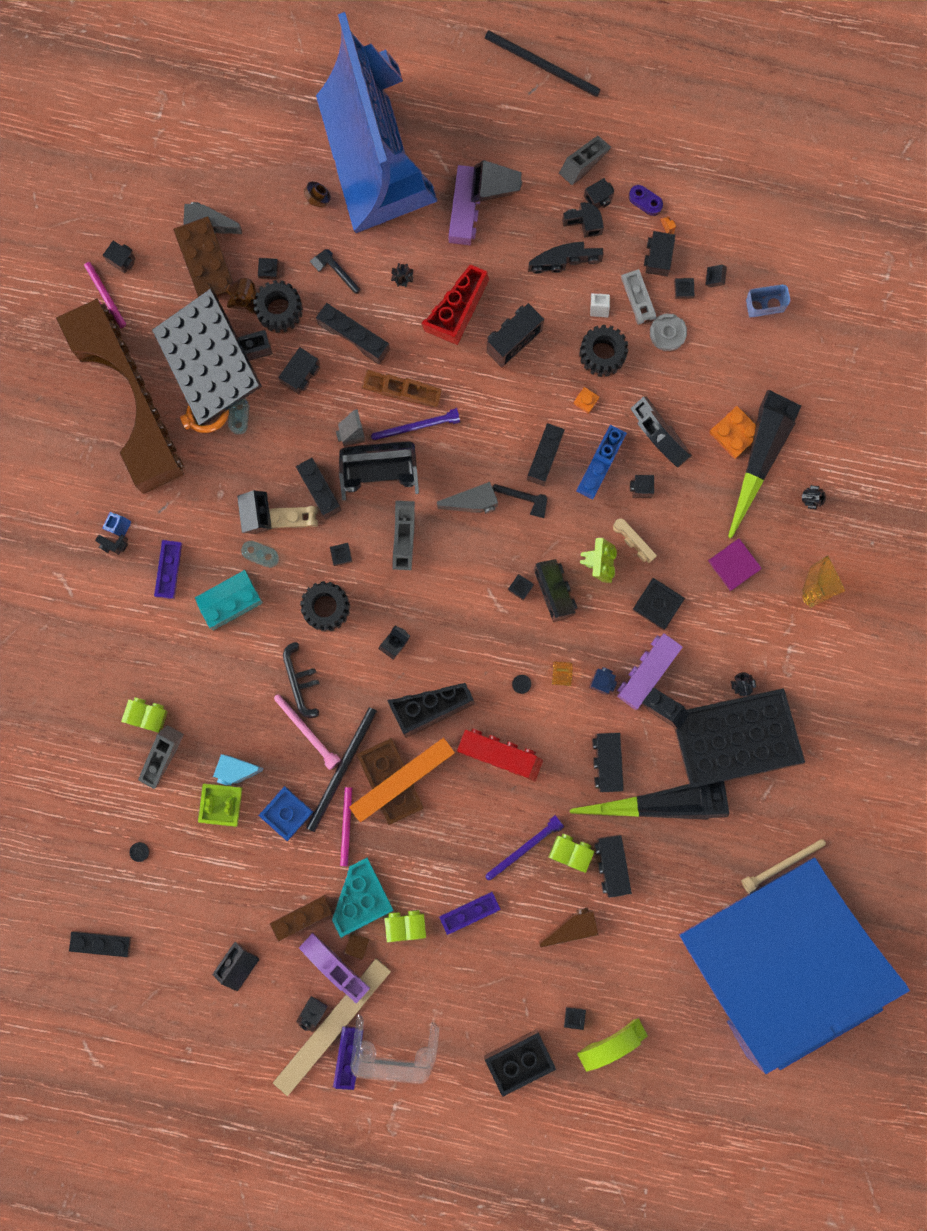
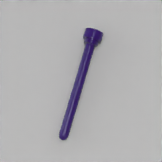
M454 408L450 409V412H446V415L372 433L371 438L378 440L445 422L453 424L461 422L458 410Z
M556 815L549 819L550 822L547 823V827L489 871L485 876L486 879L492 880L550 833L561 831L564 826Z

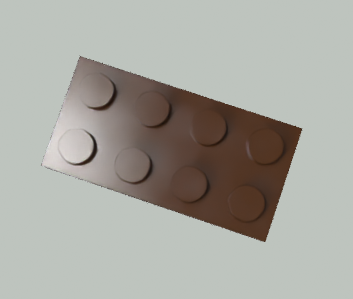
M207 216L174 228L176 239L198 297L209 289L214 290L216 296L226 293L227 286L233 283L210 217Z
M392 738L356 754L372 789L404 767ZM411 785L381 807L388 825L424 809L414 785Z

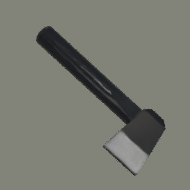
M329 249L323 250L310 260L319 272L329 264L355 294L360 292L361 289L333 259V253Z
M493 485L494 492L533 502L534 505L530 515L540 518L545 517L546 495L540 494L536 496L501 485Z

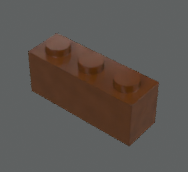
M323 895L271 922L270 926L279 942L331 915L333 910L326 896Z

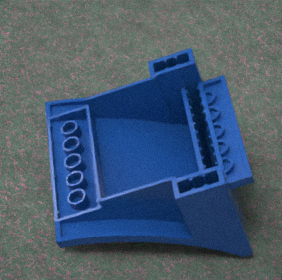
M343 12L338 14L341 25L339 54L329 78L316 97L332 155L336 163L352 227L355 233H359L435 203L437 198L433 184L405 154L391 101L384 91L388 87L403 82L398 63L386 49L378 52L372 44L363 46L351 32L346 13Z
M814 857L678 934L730 1020L726 1022L745 1056L765 1074L770 1073L776 1068L779 1070L784 1069L882 1012L883 1006L910 991L906 983L859 924Z

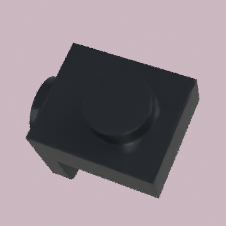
M122 534L116 543L101 535H98L95 540L100 544L98 548L107 553L112 551L117 555L120 552H124L128 546V538Z
M395 625L378 649L394 660L407 644L410 635L403 628Z
M311 996L296 1022L303 1030L313 1032L328 1006Z

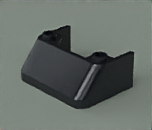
M410 441L348 446L340 449L339 478L342 501L346 500V491L356 492L361 487V483L399 479V483L404 487L415 486V494H419L415 444Z

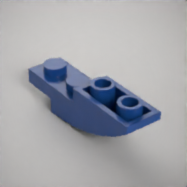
M612 425L609 426L576 492L592 500L594 499L627 434L626 432Z

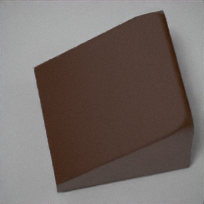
M351 933L344 954L363 960L370 939Z

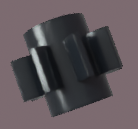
M398 263L397 268H392L391 281H395L397 287H407L408 282H413L414 277L412 275L414 270L410 269L408 264Z
M811 485L810 488L805 489L802 493V502L805 503V506H808V509L817 510V506L821 507L825 503L826 494L823 489H820V486Z
M741 672L734 676L735 681H731V686L735 694L748 696L753 693L756 682L752 675Z

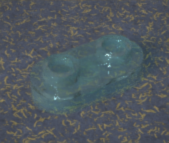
M246 398L229 408L228 426L237 435L243 434L248 428L250 405ZM242 404L243 409L238 410L237 406ZM237 423H242L240 428L235 427Z
M247 541L242 546V555L251 562L266 568H272L279 561V556L274 549L255 541ZM253 547L254 552L248 553V548ZM267 554L272 555L270 560H265Z

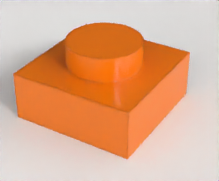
M584 387L573 404L589 414L600 397Z

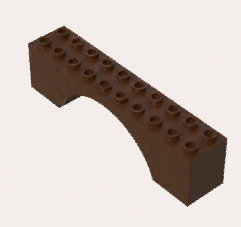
M97 298L56 317L71 351L80 362H92L108 366L123 375L132 388L136 405L135 423L127 443L119 453L135 487L145 494L183 476L182 469L185 468L180 457L176 453L174 454L177 451L175 445L167 436L169 433L161 420H158L161 416L157 408L151 403L153 399L144 386L143 378L136 370L138 368L133 358L129 355L130 351L126 343L123 342L122 334L118 326L115 325L114 317L106 304H101Z

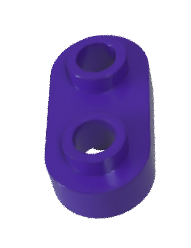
M635 185L631 188L629 200L633 205L650 216H656L661 212L663 201L660 197L642 185ZM636 192H640L642 195L638 196ZM655 202L657 206H652L651 203Z

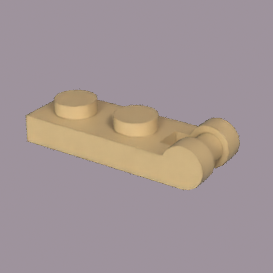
M318 507L269 508L272 528L318 526V520H316ZM303 514H308V520H303Z
M617 519L615 521L613 530L625 537L624 541L626 544L638 551L637 555L643 562H652L657 555L624 519Z

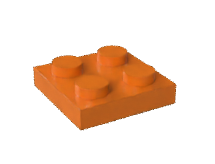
M736 406L709 433L736 459L753 443L756 425Z

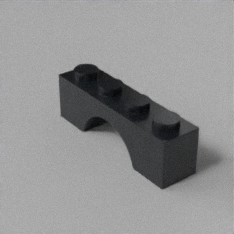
M328 303L324 305L316 317L320 327L333 335L345 338L355 345L366 357L379 365L390 351L388 342Z

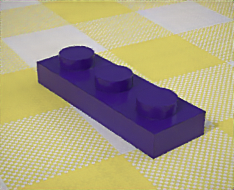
M162 540L154 597L175 600L182 550L181 542Z
M490 892L439 916L446 934L449 935L501 909L493 892Z
M342 1027L333 1083L335 1089L354 1090L364 1030L362 1028Z

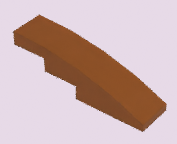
M368 369L365 372L361 388L388 397L436 408L438 407L442 391L440 388L409 378L403 379L390 374L384 375Z

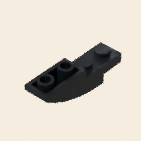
M584 241L563 244L551 248L529 261L528 272H533L534 274H541L544 271L560 273L566 269L567 263L570 265H578L584 262L597 264L602 262L603 248L584 249Z
M643 396L630 408L639 420L637 424L646 436L677 468L692 456L672 426H668L647 396Z

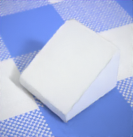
M591 293L590 316L608 317L610 295Z

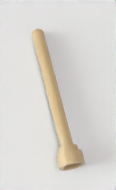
M821 839L756 877L748 876L742 879L743 887L748 894L756 891V888L759 887L758 884L823 848L826 845L825 840Z

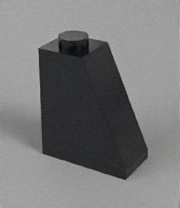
M485 160L474 166L471 202L475 203L511 196L520 191L522 172Z

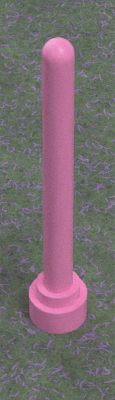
M276 695L274 699L325 758V766L331 770L339 764L341 759L337 754L330 753L283 697Z

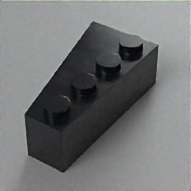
M466 683L387 700L405 738L475 704Z

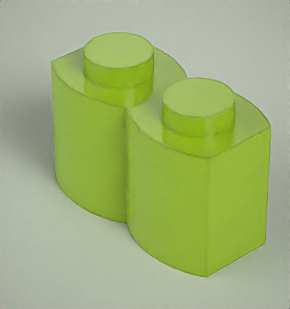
M136 697L134 701L128 699L121 722L159 733L163 728L168 711L163 710L164 706L153 703L152 706L146 705V700Z
M562 834L561 837L557 836L548 858L586 873L594 851L590 849L591 845L582 841L580 844L572 842L573 838Z
M420 910L408 911V915L400 916V912L388 913L389 917H385L387 942L426 938L424 913L420 914Z

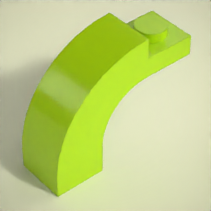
M637 1018L610 1037L589 1044L578 1052L577 1055L586 1072L595 1070L633 1051L641 1045L640 1042L648 1035L639 1018Z

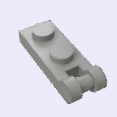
M640 270L621 275V280L637 324H642L648 319L650 321L656 319V313ZM646 307L647 312L642 314L640 309Z

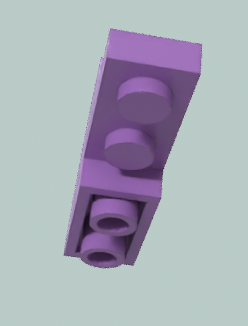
M314 933L299 947L308 959L355 1003L370 989Z

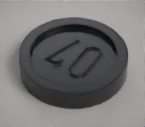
M518 675L512 681V688L518 694H525L531 688V680L526 675Z
M142 842L133 844L129 850L131 859L136 862L145 861L150 853L149 847Z

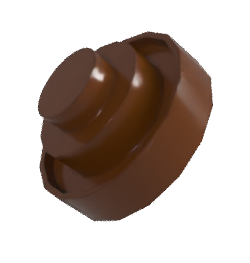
M309 182L304 188L305 197L312 206L322 208L331 200L329 191L318 182Z

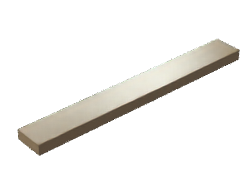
M376 958L360 977L370 989L357 1003L348 995H345L274 1080L273 1084L288 1096L341 1033L342 1027L351 1021L390 974L391 970Z

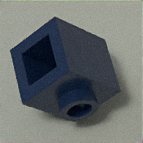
M604 667L597 669L589 688L608 695L616 687V675L612 674V670Z

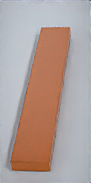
M443 737L349 806L350 810L361 823L455 754V752Z

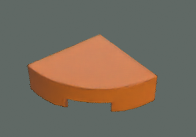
M669 216L661 218L665 232L674 234L676 229L675 222L670 220Z

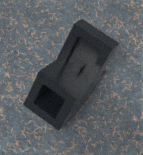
M581 202L579 210L570 209L563 213V227L582 224L584 238L603 234L602 215L594 205Z

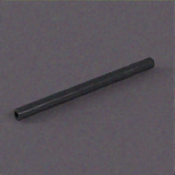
M490 30L487 31L485 35L486 40L598 97L601 89Z
M371 707L368 708L306 827L310 831H316L377 710Z

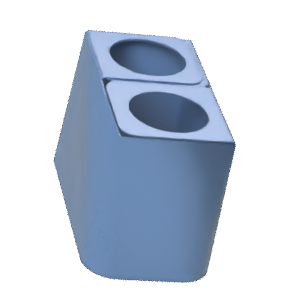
M783 284L751 289L746 298L749 318L782 313L790 303L788 287ZM775 298L779 300L780 306L768 308L767 303L770 299ZM752 302H760L762 309H755Z

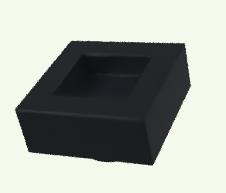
M259 258L258 278L277 279L278 259Z
M723 264L707 267L705 285L708 287L725 285L727 267Z
M675 278V299L694 298V278Z
M348 543L330 547L334 566L353 562Z
M518 574L508 588V591L524 601L534 584Z
M566 1006L564 1028L584 1030L586 1009Z

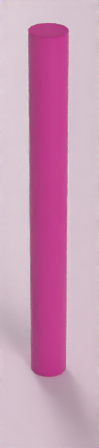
M91 262L85 263L84 267L120 328H124L127 324Z
M345 787L340 866H348L351 822L349 806L352 805V788Z

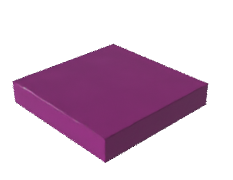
M740 538L708 560L730 591L762 569Z

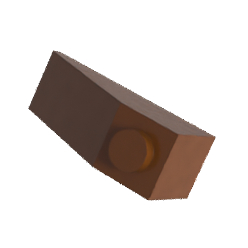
M588 908L576 910L577 913L572 914L541 939L539 946L546 947L599 935L594 912L588 910Z

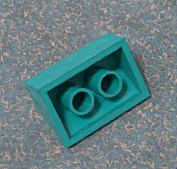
M246 570L195 597L201 614L209 628L213 631L263 604Z

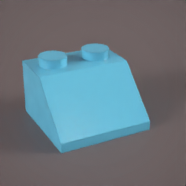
M221 754L213 777L218 778V783L231 786L232 783L238 784L262 772L263 768Z

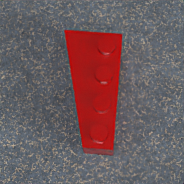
M470 264L455 282L453 288L444 295L443 300L438 306L436 305L433 308L429 317L423 320L421 324L424 332L458 345L489 282L488 272Z
M473 728L471 731H464L457 752L536 782L543 760L535 756V751L527 748L524 751L517 749L518 745L508 741L507 744L500 743V738L489 735V738L482 736L483 732Z

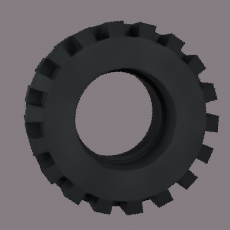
M274 280L273 284L265 283L266 287L263 288L261 286L259 288L260 293L256 292V300L253 302L259 322H261L263 327H267L269 331L275 329L276 333H280V330L287 332L289 327L293 329L295 327L294 323L298 324L300 322L299 317H302L303 306L297 290L293 289L289 283L286 285L285 281L277 283V280ZM282 299L289 303L286 311L281 314H273L268 311L269 305L275 300Z
M602 325L601 328L595 326L593 331L590 329L587 335L583 337L579 352L581 364H585L584 368L586 370H591L590 373L593 375L595 372L598 373L599 377H602V374H605V377L610 376V373L615 374L618 369L622 368L626 360L628 341H625L626 337L624 334L620 335L621 331L618 328L616 331L613 330L614 326L610 325L609 328H606V325ZM599 343H606L613 348L614 356L608 359L599 358L594 353L593 347Z
M320 581V584L314 583L313 587H308L306 589L307 592L302 595L303 599L300 602L301 613L306 622L314 629L324 632L326 630L334 631L335 628H340L341 624L345 623L347 616H349V599L340 586L333 584V582L325 583V581ZM323 596L334 598L337 604L335 612L329 617H320L314 610L316 601Z

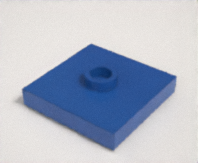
M284 786L258 816L286 841H289L314 811Z

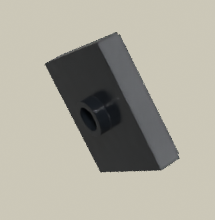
M652 578L632 610L657 627L665 630L685 598L655 578Z

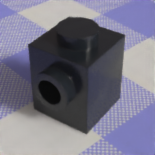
M605 178L585 189L584 198L588 203L597 208H605L612 202L614 188L610 182L607 183Z
M114 240L103 253L105 260L123 273L130 270L135 263V257L132 254L133 250L125 244L121 246Z
M635 475L633 480H630L632 498L653 497L654 475Z

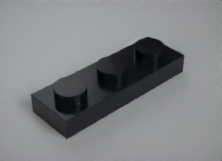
M72 931L69 952L129 957L131 937Z

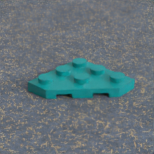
M368 857L349 867L332 918L340 938L394 911Z

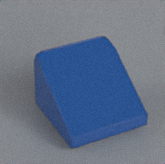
M110 512L102 529L119 537L121 534L125 536L131 521Z

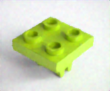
M596 538L595 550L582 552L581 556L586 557V559L580 560V563L593 569V577L604 583H612V578L615 576L613 564L617 556V550L615 545L604 538Z
M203 784L198 823L238 827L243 788Z

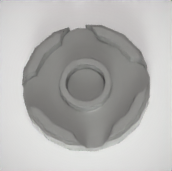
M674 314L658 316L650 327L652 343L663 351L678 349L683 345L687 337L685 322Z

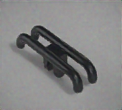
M293 642L284 649L283 661L297 708L304 717L316 718L319 716V710L316 708H306L301 690L319 685V680H312L302 684L298 683V679L316 673V669L313 668L295 673L291 655L299 650V644Z

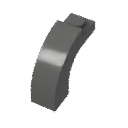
M396 501L392 570L412 571L415 530L414 501Z

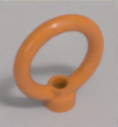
M189 405L186 414L180 416V419L186 430L192 428L199 433H210L218 430L225 424L229 416V409L222 413L215 423L207 426L196 423Z

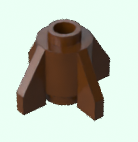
M241 278L228 285L226 293L231 298L228 301L227 307L232 308L237 305L239 307H246L252 314L255 313V306L253 304L254 300H256L255 284L248 278Z

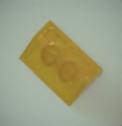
M829 556L810 566L802 589L803 601L810 608L845 592Z

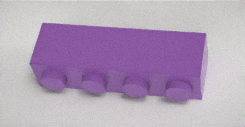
M458 165L449 229V243L471 246V239H475L476 228H473L474 221H478L479 210L475 209L476 204H480V202H471L474 167Z
M666 634L655 637L651 643L653 647L650 652L645 651L639 659L642 663L638 668L636 666L633 667L628 674L631 678L627 683L623 681L617 689L620 692L617 697L635 710L640 707L643 700L682 649L680 644Z

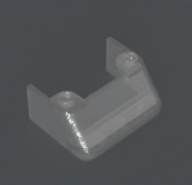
M357 1015L350 1065L351 1072L355 1077L423 1084L429 1079L436 1061L440 1030L436 1023L431 1022L428 1047H423L417 1051L415 1061L375 1058V1046L369 1041H362L364 1019L361 1015Z

